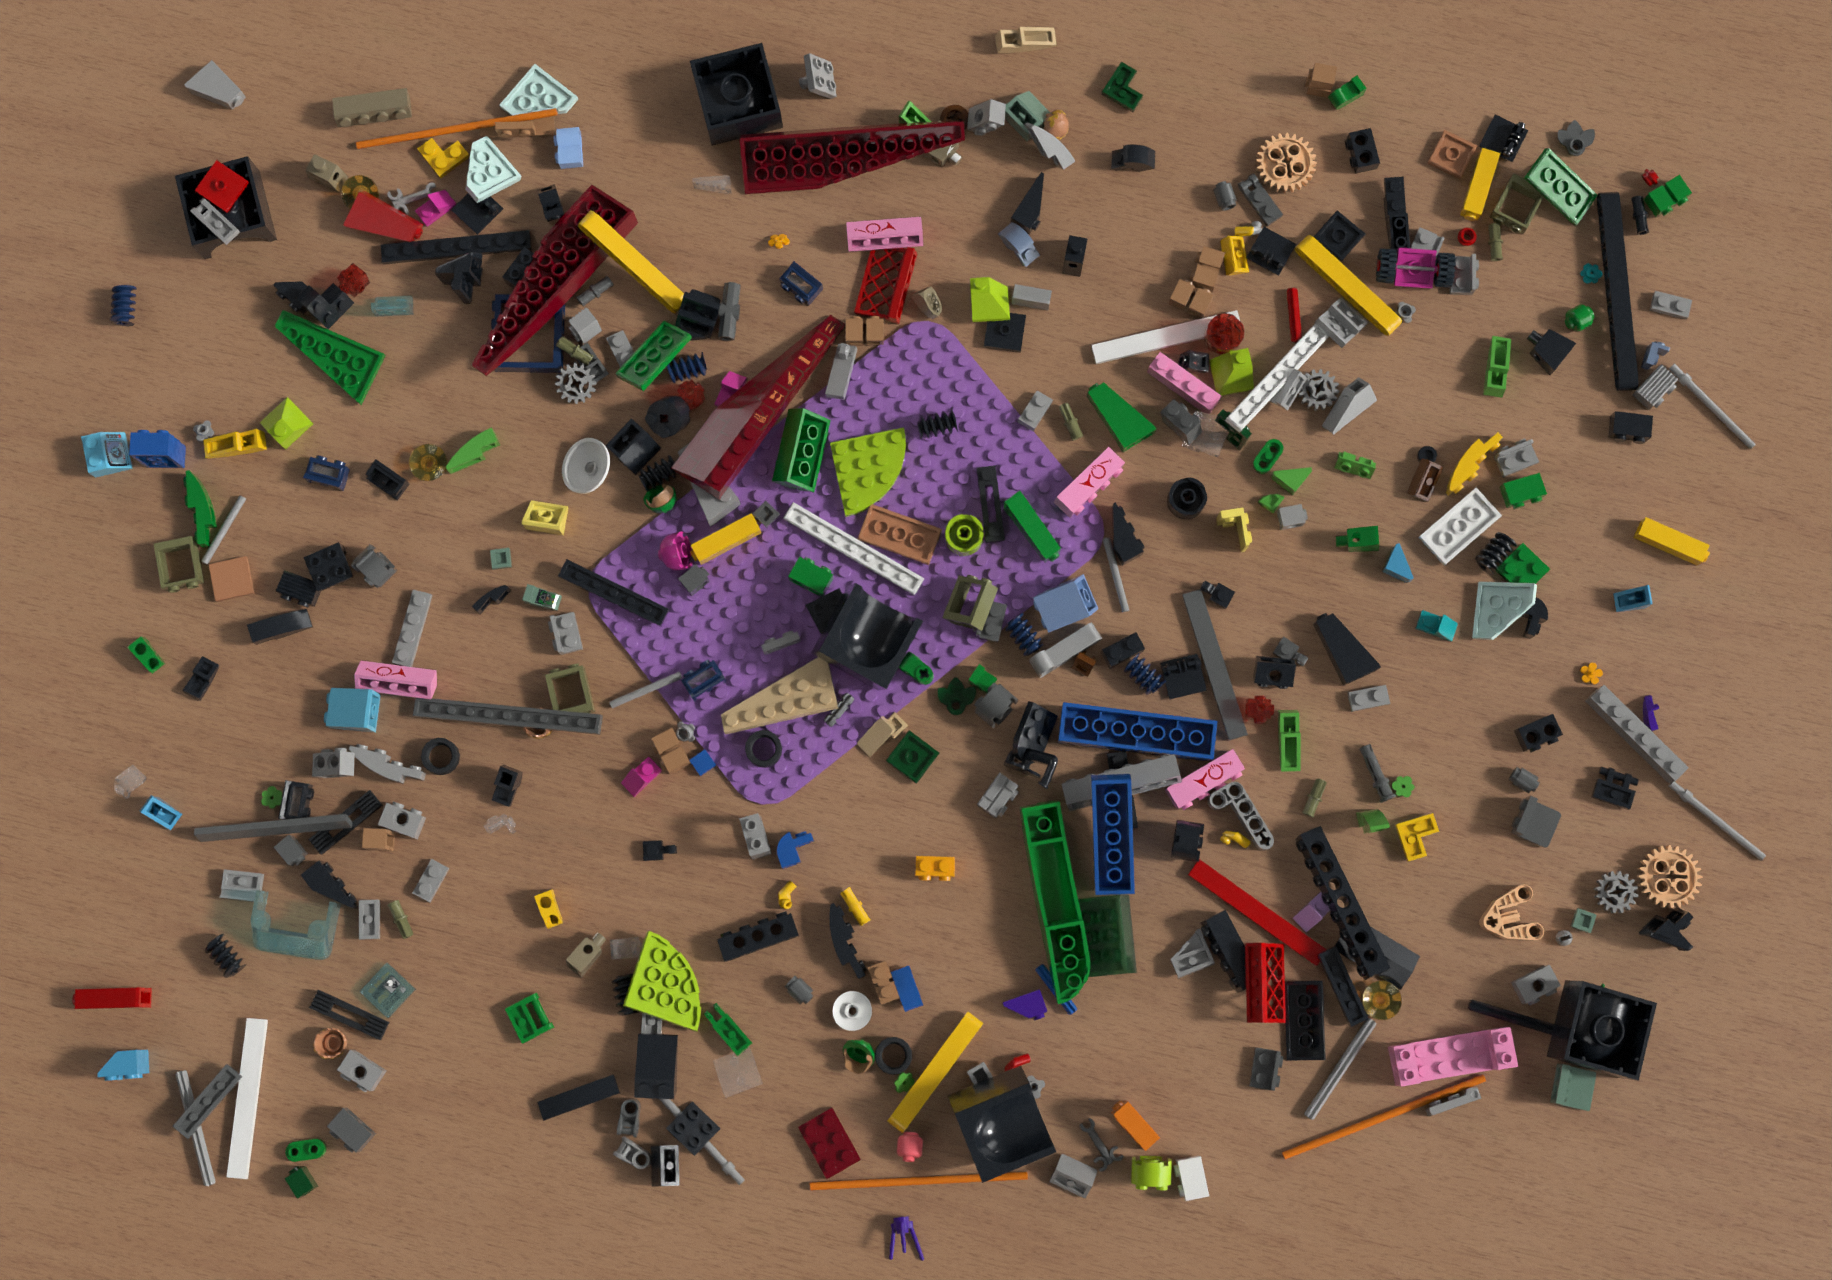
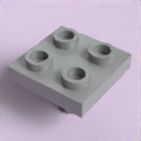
M810 53L804 55L807 76L799 79L800 87L802 89L809 88L810 92L829 99L837 97L831 62Z

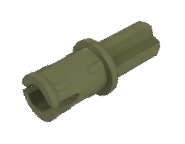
M1489 224L1490 241H1488V245H1490L1491 261L1503 260L1501 245L1503 240H1501L1500 224Z
M564 337L559 338L556 344L557 347L570 354L571 358L575 357L586 366H588L593 358V355L580 348L579 344L575 345Z
M1064 403L1060 405L1059 409L1065 421L1064 426L1067 427L1072 441L1083 437L1077 423L1078 418L1074 417L1069 404Z
M1316 779L1311 793L1307 795L1308 800L1302 811L1303 814L1314 817L1319 802H1322L1321 797L1327 785L1326 781Z
M396 900L387 906L394 918L393 923H396L402 938L407 939L413 935V931L407 920L408 915H405L399 903L400 901Z

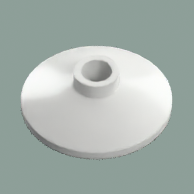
M856 991L841 994L833 1006V1017L836 1023L841 1028L849 1031L862 1029L868 1024L872 1015L870 1001L865 995ZM851 1007L856 1008V1014L851 1015L849 1009Z

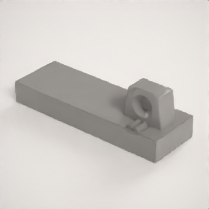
M844 343L838 344L825 393L827 398L845 400L857 353L856 346Z

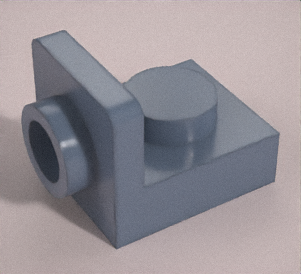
M1658 341L1650 343L1646 347L1641 368L1648 370L1653 365H1656L1659 355L1664 356L1667 354L1670 347Z

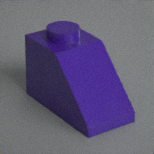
M1040 989L1002 1003L1004 1007L1026 1018L1033 1017L1034 1021L1045 1017L1044 1013L1048 1012Z

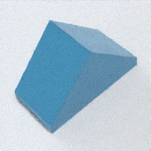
M1398 543L1392 548L1382 572L1408 583L1414 577L1401 545Z
M1649 585L1613 593L1616 612L1645 609L1653 604Z
M152 795L140 809L142 814L169 830L174 827L182 816V813L161 798Z

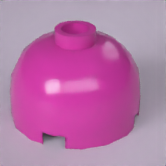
M682 531L667 535L662 540L660 550H658L659 559L672 570L688 569L693 563L689 562L690 557H692L690 553L692 551L691 543L687 536L683 537L682 534L684 532Z

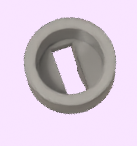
M1561 930L1556 934V942L1559 945L1567 946L1571 944L1573 937L1569 931ZM1569 936V939L1564 941L1560 939L1561 937Z

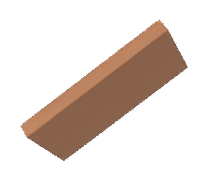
M872 504L869 506L857 540L929 565L942 529Z

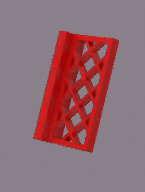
M907 247V249H883L886 255L877 260L875 257L876 250H871L854 313L868 317L878 316L880 319L899 324L918 254L915 248ZM897 252L903 253L902 259L896 263L891 258ZM890 258L893 265L883 270L880 263ZM878 265L882 272L872 277L870 270ZM896 268L898 276L890 281L886 274ZM885 275L888 283L879 288L875 280ZM873 282L877 290L868 295L865 291L866 286ZM891 286L894 290L893 294L885 298L881 291ZM880 292L884 300L874 306L870 298ZM867 300L873 306L867 311L860 310L861 304ZM886 303L889 307L887 315L880 314L877 308Z
M1245 943L1247 1023H1286L1284 944ZM1276 948H1277V957H1275V955L1273 954L1274 951L1276 950ZM1269 960L1273 963L1271 967L1268 965ZM1276 969H1277V973H1278L1277 978H1276V976H1275V974H1274V972H1275ZM1270 979L1273 982V985L1271 987L1268 984ZM1276 989L1278 990V997L1274 993ZM1270 999L1273 1001L1272 1007L1269 1004ZM1277 1009H1278V1017H1277L1276 1014H1275V1011H1276Z

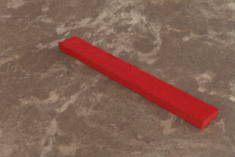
M1199 859V862H1196L1188 876L1313 965L1317 966L1320 963L1317 954L1327 949Z

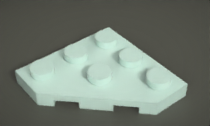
M534 64L499 106L510 116L557 108L558 114H563L572 108L578 101V97Z
M488 136L472 143L465 190L477 203L521 180L522 176Z
M1478 582L1472 638L1494 640L1535 604L1537 585L1535 583Z

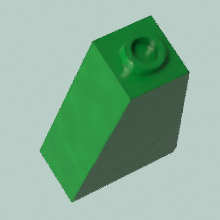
M1104 382L1100 385L1096 383L1088 389V400L1123 453L1155 434L1156 427Z
M1019 490L1004 502L1003 510L1044 563L1056 560L1060 556L1058 553L1061 551V548L1022 492Z

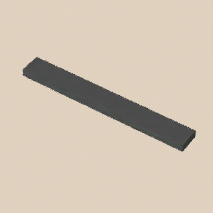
M1199 589L1183 594L1184 604L1228 740L1247 736V730L1202 591Z
M346 814L202 827L194 829V835L200 842L352 828V821Z

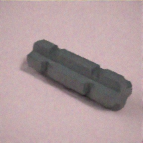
M845 693L842 696V700H839L837 703L838 709L831 710V714L824 718V722L828 726L832 727L837 722L835 720L839 719L847 710L848 704L851 705L854 701L853 696L849 693Z

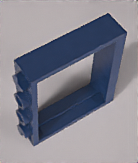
M495 294V300L492 301V311L495 312L494 318L491 319L492 330L497 324V318L502 314V303H506L511 294ZM565 304L555 313L553 362H503L494 371L561 373L560 369L563 368L564 351L557 347L556 344L559 338L564 337Z

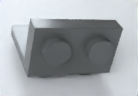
M1533 796L1523 798L1519 805L1520 812L1518 817L1516 816L1512 822L1511 827L1513 829L1511 833L1546 848L1551 842L1561 818V813L1538 803V799Z

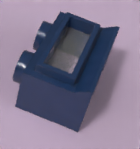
M795 261L779 278L782 289L788 293L791 291L798 302L801 304L805 303L808 306L823 290L822 283Z
M316 455V458L310 457L303 478L310 483L315 481L323 486L328 487L330 485L337 487L340 491H344L350 469L342 461L334 460V463L328 462L326 457Z
M708 659L699 665L700 669L695 672L690 670L683 675L684 678L681 681L694 702L701 694L712 691L713 687L722 681L723 683L727 682L714 660L710 662Z

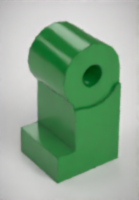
M1356 75L1349 82L1341 86V88L1333 91L1328 96V99L1335 109L1338 110L1363 96L1367 88L1358 75Z
M140 636L127 647L152 674L165 664L145 637Z

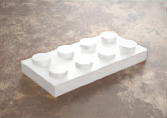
M1475 488L1418 538L1445 566L1502 515Z

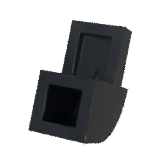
M1123 145V149L1112 151L1111 169L1118 171L1133 168L1138 172L1155 169V150L1143 145Z
M553 184L537 190L547 222L561 218L565 213L556 185Z
M1537 597L1535 598V604L1521 616L1528 618L1523 637L1531 639L1538 635L1541 628L1539 622L1544 623L1548 620L1547 607Z
M501 765L494 782L497 786L492 801L510 807L517 788L520 787L523 772L506 765Z

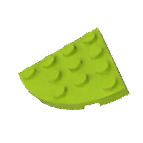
M904 427L830 443L845 517L865 511L869 506L875 504L878 500L880 501L894 485L902 469L905 457L906 436Z
M647 931L623 1006L696 1032L700 1022L701 1007L699 1000L700 991L694 972L682 953L678 952L668 940L658 934Z

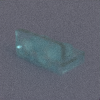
M376 297L375 303H371V311L375 316L414 315L413 297Z

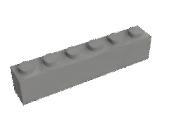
M1605 685L1598 687L1585 700L1668 783L1675 782L1689 768Z
M1165 754L1158 759H1146L1139 764H1127L1120 769H1107L1103 773L1097 774H1130L1132 795L1182 782L1175 754ZM1088 774L1078 780L1069 779L1066 783L1062 784L1069 812L1092 806L1091 775L1095 774Z

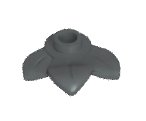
M1576 120L1571 122L1567 131L1558 130L1559 142L1566 147L1567 152L1572 156L1583 154L1585 147L1590 146L1595 138L1594 129L1583 131ZM1576 145L1578 150H1575L1572 146Z

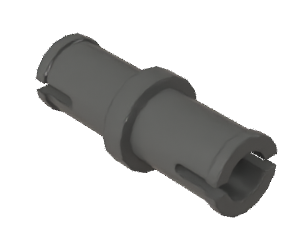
M606 275L596 284H591L589 289L576 298L584 307L594 298L601 297L600 294L614 286V284Z

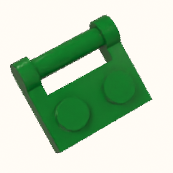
M534 993L505 1008L522 1044L555 1028L553 1023L549 1022L538 1000L540 998L538 993ZM529 1003H532L543 1025L539 1029L526 1006Z

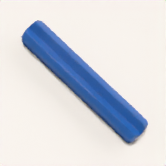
M1041 964L1035 970L1055 996L1050 972L1044 964ZM1072 1000L1061 1004L1069 1015L1077 1011V1007Z

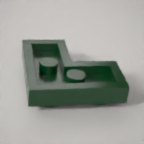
M1121 62L1103 89L1102 95L1134 112L1143 98L1141 93L1129 87V84L1137 74V70Z
M1222 409L1215 421L1229 432L1226 439L1238 450H1241L1252 433L1247 426L1239 433L1225 421L1231 412H1226Z

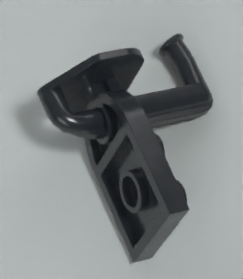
M1028 701L1013 739V750L1008 753L1003 765L1036 778H1040L1041 775L1029 769L1030 765L1035 762L1047 765L1041 781H1038V784L1048 789L1058 764V758L1044 751L1058 716L1038 704ZM1015 758H1016L1018 761H1020V762H1019V763H1015V762H1014Z

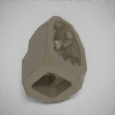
M931 286L912 295L913 301L919 310L927 317L934 319L940 315L942 311L941 302L936 291Z

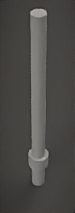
M1675 363L1669 368L1679 378L1678 381L1683 386L1686 385L1749 449L1756 445L1691 380L1692 377L1688 373L1685 374Z
M1676 782L1668 785V787L1680 795L1679 798L1691 804L1760 861L1766 857L1762 851L1693 797V793L1688 789H1683Z
M659 1099L675 1117L681 1113L680 1109L670 1099ZM708 1141L704 1148L723 1167L724 1173L726 1175L729 1174L738 1185L744 1182L745 1179L735 1170L734 1164L731 1161L728 1162Z

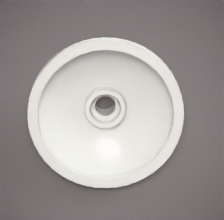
M585 438L576 442L568 450L562 464V477L565 485L571 491L587 494L597 489L603 483L610 466V456L606 446L597 439Z

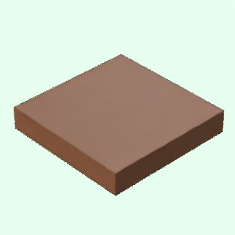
M1444 130L1427 164L1461 179L1477 145Z
M247 556L209 564L216 602L255 594Z

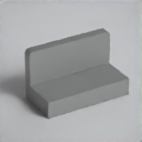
M1015 284L1012 304L1049 310L1052 291Z
M1293 369L1284 386L1272 397L1270 402L1288 410L1307 377L1300 371Z
M1061 1154L1049 1182L1086 1198L1093 1185L1097 1170L1065 1154Z

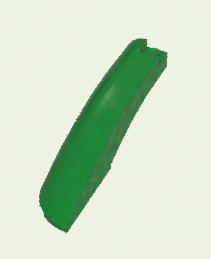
M1048 801L1019 808L1026 856L1044 948L1057 1004H1062L1078 995L1087 982L1090 974V956L1070 863L1061 805L1059 801Z

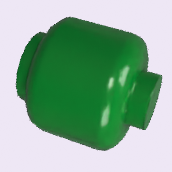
M1577 305L1566 312L1565 325L1568 329L1580 332L1592 325L1594 312L1589 306Z

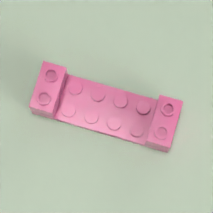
M1510 1027L1388 1047L1395 1086L1400 1087L1488 1070L1518 1067Z

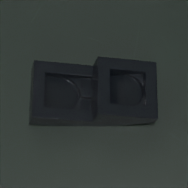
M506 585L497 587L476 601L472 608L479 614H482L493 600L499 605L510 593L511 589Z
M202 656L193 669V675L184 687L183 692L201 701L219 669V664Z

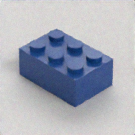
M137 430V432H131L129 455L147 468H185L186 446L168 431L157 430L156 433H149L148 430Z

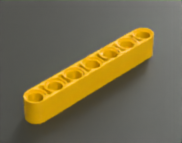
M589 211L578 224L580 230L672 313H676L681 307L684 293L594 211Z
M1307 235L1294 248L1295 252L1384 335L1389 336L1402 323L1401 318L1313 236Z
M970 1012L965 1014L887 1120L889 1124L901 1133L906 1130L983 1025L982 1021Z

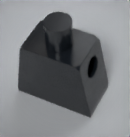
M1069 235L1062 274L1081 276L1087 238Z
M1551 329L1543 336L1533 330L1527 337V340L1535 345L1530 355L1549 375L1557 369L1576 345L1574 341Z

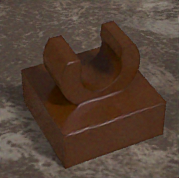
M1087 651L1079 652L1071 668L1088 677L1096 663L1095 656L1093 655L1090 658L1085 655Z

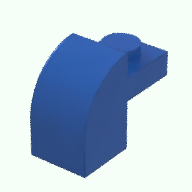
M804 831L796 834V838L793 839L789 832L780 839L777 846V855L782 869L801 863L796 848L814 842L811 833L807 834Z

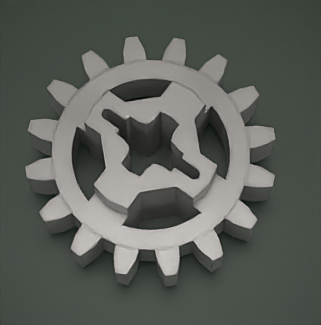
M574 362L573 367L568 363L566 370L564 368L560 369L562 375H556L560 379V381L555 382V385L560 386L557 389V393L563 392L561 398L568 397L569 403L572 399L575 400V404H578V399H581L584 403L586 396L588 398L592 397L589 392H595L596 390L592 387V385L597 384V381L592 380L595 374H589L591 368L589 367L585 370L583 363L580 367L577 366L576 362ZM575 371H580L584 373V375H578ZM568 374L569 380L563 384V379ZM573 377L574 379H576V381H581L579 383V389L578 387H576V385H571L573 383ZM589 382V386L587 390L584 392L583 386L584 384ZM567 391H574L577 395H572Z
M1313 369L1311 375L1305 373L1307 379L1300 389L1301 392L1298 394V397H1303L1301 403L1307 402L1308 409L1314 406V411H1317L1318 407L1325 410L1326 405L1331 407L1332 401L1335 402L1337 399L1335 395L1339 393V390L1335 389L1339 383L1333 382L1335 376L1330 378L1329 371L1322 374V369L1318 373ZM1322 384L1320 392L1315 396L1317 387Z
M1611 871L1608 873L1609 877L1606 874L1601 875L1603 880H1597L1596 882L1599 884V887L1594 888L1595 891H1598L1594 898H1600L1597 904H1604V911L1611 908V913H1616V910L1619 913H1624V909L1630 910L1629 904H1636L1633 898L1638 897V894L1634 893V890L1638 889V887L1632 886L1635 880H1628L1629 874L1622 876L1621 871H1617L1616 874ZM1607 882H1608V887H1607V889L1604 891V887H1605V885H1606ZM1614 890H1623V892H1619L1617 895L1609 894ZM1628 893V897L1626 901H1624V897ZM1606 898L1610 899L1613 904L1608 902Z

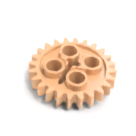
M1279 133L1277 139L1271 136L1270 141L1265 140V146H1260L1259 150L1261 152H1258L1256 156L1259 159H1256L1255 164L1260 166L1256 168V171L1261 172L1259 178H1265L1263 184L1270 183L1269 189L1275 186L1276 192L1283 188L1284 193H1286L1287 189H1290L1291 193H1293L1295 187L1301 190L1302 185L1307 186V180H1312L1313 176L1311 174H1314L1316 171L1313 167H1316L1317 162L1312 160L1316 158V155L1311 154L1313 148H1307L1309 142L1302 143L1303 137L1296 140V134L1289 138V134L1286 133L1283 138ZM1281 148H1284V151H1285V161H1286V163H1283V161H1284V154H1283V151H1282ZM1289 150H1295L1297 155H1291ZM1275 153L1279 158L1273 159L1270 154ZM1298 167L1302 172L1297 173L1293 168ZM1275 171H1281L1284 176H1277Z
M1667 845L1666 849L1660 846L1658 851L1652 849V855L1645 854L1647 861H1640L1644 867L1637 869L1642 872V875H1638L1637 878L1643 881L1638 886L1645 887L1641 893L1648 892L1649 894L1646 898L1647 900L1654 898V905L1660 902L1661 908H1664L1667 904L1668 908L1672 909L1674 904L1676 908H1680L1681 902L1684 905H1688L1687 898L1689 900L1695 899L1692 893H1699L1696 887L1702 886V884L1697 882V879H1701L1703 876L1697 875L1701 868H1695L1698 860L1691 861L1693 854L1686 856V849L1679 852V846H1675L1672 850L1671 845ZM1657 862L1663 865L1662 872L1656 869ZM1677 862L1681 863L1683 867L1681 872L1676 870ZM1653 875H1686L1687 878L1671 880L1669 878L1654 879ZM1658 882L1664 885L1662 892L1657 889ZM1677 882L1683 884L1682 892L1677 890Z

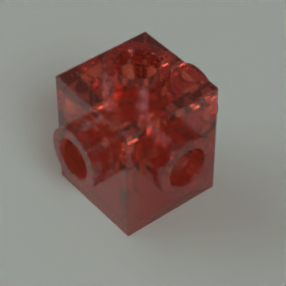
M354 263L346 270H343L337 277L340 284L339 288L354 298L359 293H362L365 287L370 284L367 274Z
M692 379L689 382H683L677 390L679 397L688 404L690 410L699 407L705 400L704 388L699 382L695 383Z
M1254 696V699L1248 698L1245 701V720H1254L1255 724H1265L1266 721L1271 719V716H1274V704H1271V699H1266V696Z

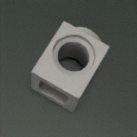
M1302 504L1279 508L1277 511L1280 530L1301 527L1306 523L1305 520L1308 519L1306 509L1302 508Z

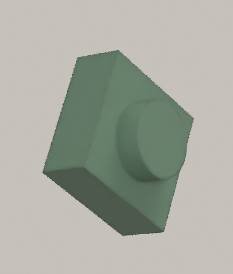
M510 548L490 550L493 570L512 568Z
M1576 908L1570 927L1591 933L1597 915Z

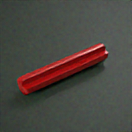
M1292 287L1287 289L1291 342L1297 343L1302 338L1298 289Z

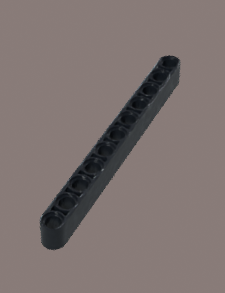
M1619 192L1598 193L1597 211L1615 388L1617 391L1637 390L1639 381Z

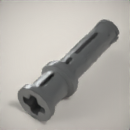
M1371 744L1361 747L1359 750L1374 781L1373 788H1376L1379 794L1380 803L1395 798L1396 795L1392 793L1388 784L1390 781L1384 776Z

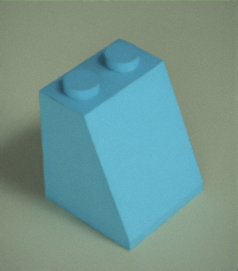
M331 688L326 698V702L329 705L328 712L324 714V723L332 729L376 733L381 695L371 689Z

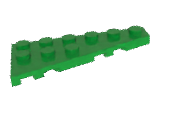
M282 310L275 327L362 406L386 355Z

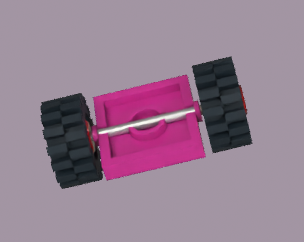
M1398 247L1396 253V249L1381 248L1379 249L1376 262V282H1394V286L1433 288L1434 279L1435 287L1451 288L1455 276V254L1438 253L1436 256L1437 250Z

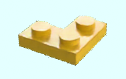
M431 138L417 148L440 179L470 157L459 141H456L446 150L442 151L434 139Z
M1433 813L1395 825L1407 862L1427 856L1421 837L1439 832Z

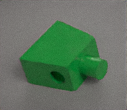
M1378 526L1348 528L1347 535L1336 536V547L1348 546V552L1379 551ZM1354 538L1360 539L1358 542L1353 541Z

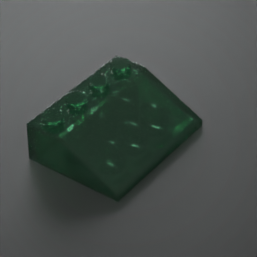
M1119 894L1078 899L1090 956L1089 977L1137 973L1129 895Z

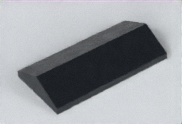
M1349 919L1348 924L1353 926V921ZM1371 927L1390 966L1389 970L1377 976L1401 990L1413 973L1420 956ZM1355 935L1356 942L1362 943L1361 938ZM1339 937L1334 946L1337 947L1341 955L1355 962L1348 953L1346 942ZM1364 953L1365 960L1370 961V956Z
M1285 981L1287 1061L1326 1060L1323 981Z

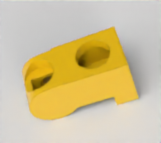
M553 889L535 895L536 903L547 929L563 924Z

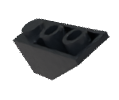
M1115 502L1112 505L1113 550L1123 566L1142 556L1145 547L1140 538L1136 539L1134 535L1135 529L1131 522L1127 523L1124 518L1126 514L1123 508Z
M319 860L301 874L311 890L351 908H358L355 903L357 899L351 892L347 893L344 889L345 883L340 877L336 878L332 873L334 869L328 862Z

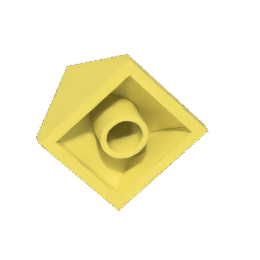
M531 500L523 517L522 525L526 530L564 535L568 506Z

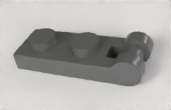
M1254 173L1248 176L1247 180H1242L1237 184L1239 190L1267 227L1283 216ZM1252 185L1255 189L1250 192L1248 187Z

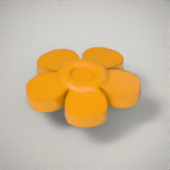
M780 234L779 236L772 235L768 241L769 246H775L777 249H781L783 245L790 243L785 234Z
M1592 662L1588 667H1581V673L1586 674L1581 677L1584 683L1590 681L1591 684L1595 685L1599 682L1597 677H1601L1603 671L1601 669L1596 670V663Z

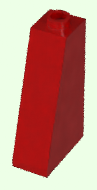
M366 191L358 193L343 225L412 242L421 237L424 224Z
M152 988L75 989L72 1003L75 1005V1009L151 1008Z

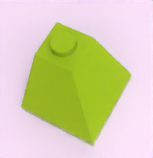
M990 277L970 278L972 322L1010 320L1008 287Z
M1248 348L1230 351L1209 360L1215 391L1221 396L1254 389L1253 367Z
M288 397L260 422L285 449L313 425L307 416Z

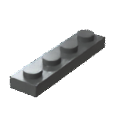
M226 1064L173 1127L189 1139L243 1076Z

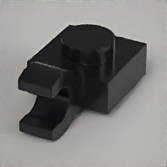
M1204 581L1200 587L1202 591L1211 595L1209 601L1224 609L1228 607L1235 594V591L1220 583L1214 587L1211 583Z
M662 840L643 841V861L664 860V854H677V846H663Z

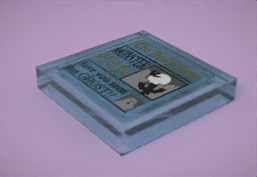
M386 963L361 989L360 993L383 1015L390 1018L416 989L389 963Z

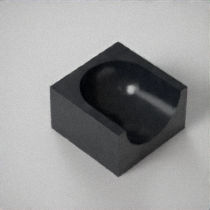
M763 43L690 61L711 146L737 140L744 134L765 133L783 128L781 111Z
M248 156L222 163L249 182L228 213L207 200L239 230L240 233L233 240L243 238H263L269 242L277 240L258 168ZM212 166L175 176L192 247L204 259L212 258V251L224 244L190 212L204 198L195 189Z
M854 583L846 587L811 653L876 690H886L923 621L883 604L865 592L861 585Z
M1565 980L1546 1057L1617 1078L1639 1081L1657 1003L1585 981Z
M1021 1065L947 1095L982 1183L1056 1153L1054 1144L1033 1096L1031 1085Z

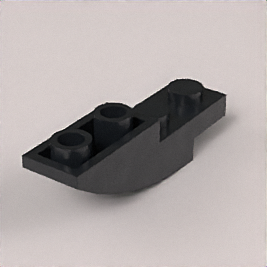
M1404 176L1384 178L1385 198L1383 200L1390 249H1396L1397 252L1398 247L1410 248Z
M832 903L830 905L829 921L836 954L842 966L850 963L858 979L866 976L864 972L867 968L862 960L858 961L855 954H857L854 945L847 943V941L854 938L852 933L855 931L850 922L845 923L842 916L845 914L841 906H836Z

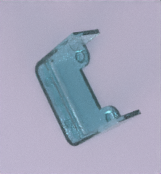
M256 890L251 915L253 945L256 949L316 960H325L330 956L340 903L329 902L326 921H313L309 925L307 934L270 928L271 917L265 912L268 892Z

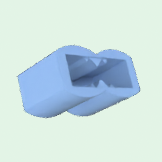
M579 127L557 129V135H554V145L558 146V152H555L556 164H559L561 169L583 167L582 137Z

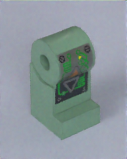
M527 584L522 601L529 605L558 611L562 596Z

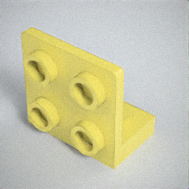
M1244 508L1220 511L1216 518L1217 526L1223 525L1226 528L1232 527L1236 523L1241 552H1245L1250 543H1252L1251 532H1247L1246 524H1249L1248 514L1244 513Z

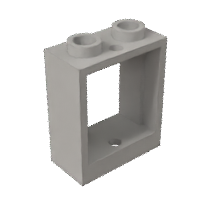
M757 813L740 818L750 857L754 860L771 855L761 816Z

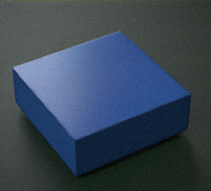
M705 749L689 760L700 776L717 766Z

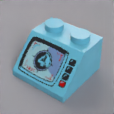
M98 432L81 436L88 473L95 478L133 469L125 432Z

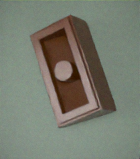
M1422 458L1407 493L1429 502L1444 467Z

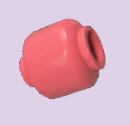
M903 1132V1135L898 1137L897 1155L903 1157L905 1162H914L915 1159L922 1156L923 1139L919 1137L918 1133Z

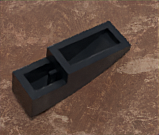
M303 609L248 624L247 627L252 643L258 645L312 628L313 625L308 610Z

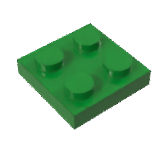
M1522 543L1495 571L1508 583L1536 584L1550 568Z

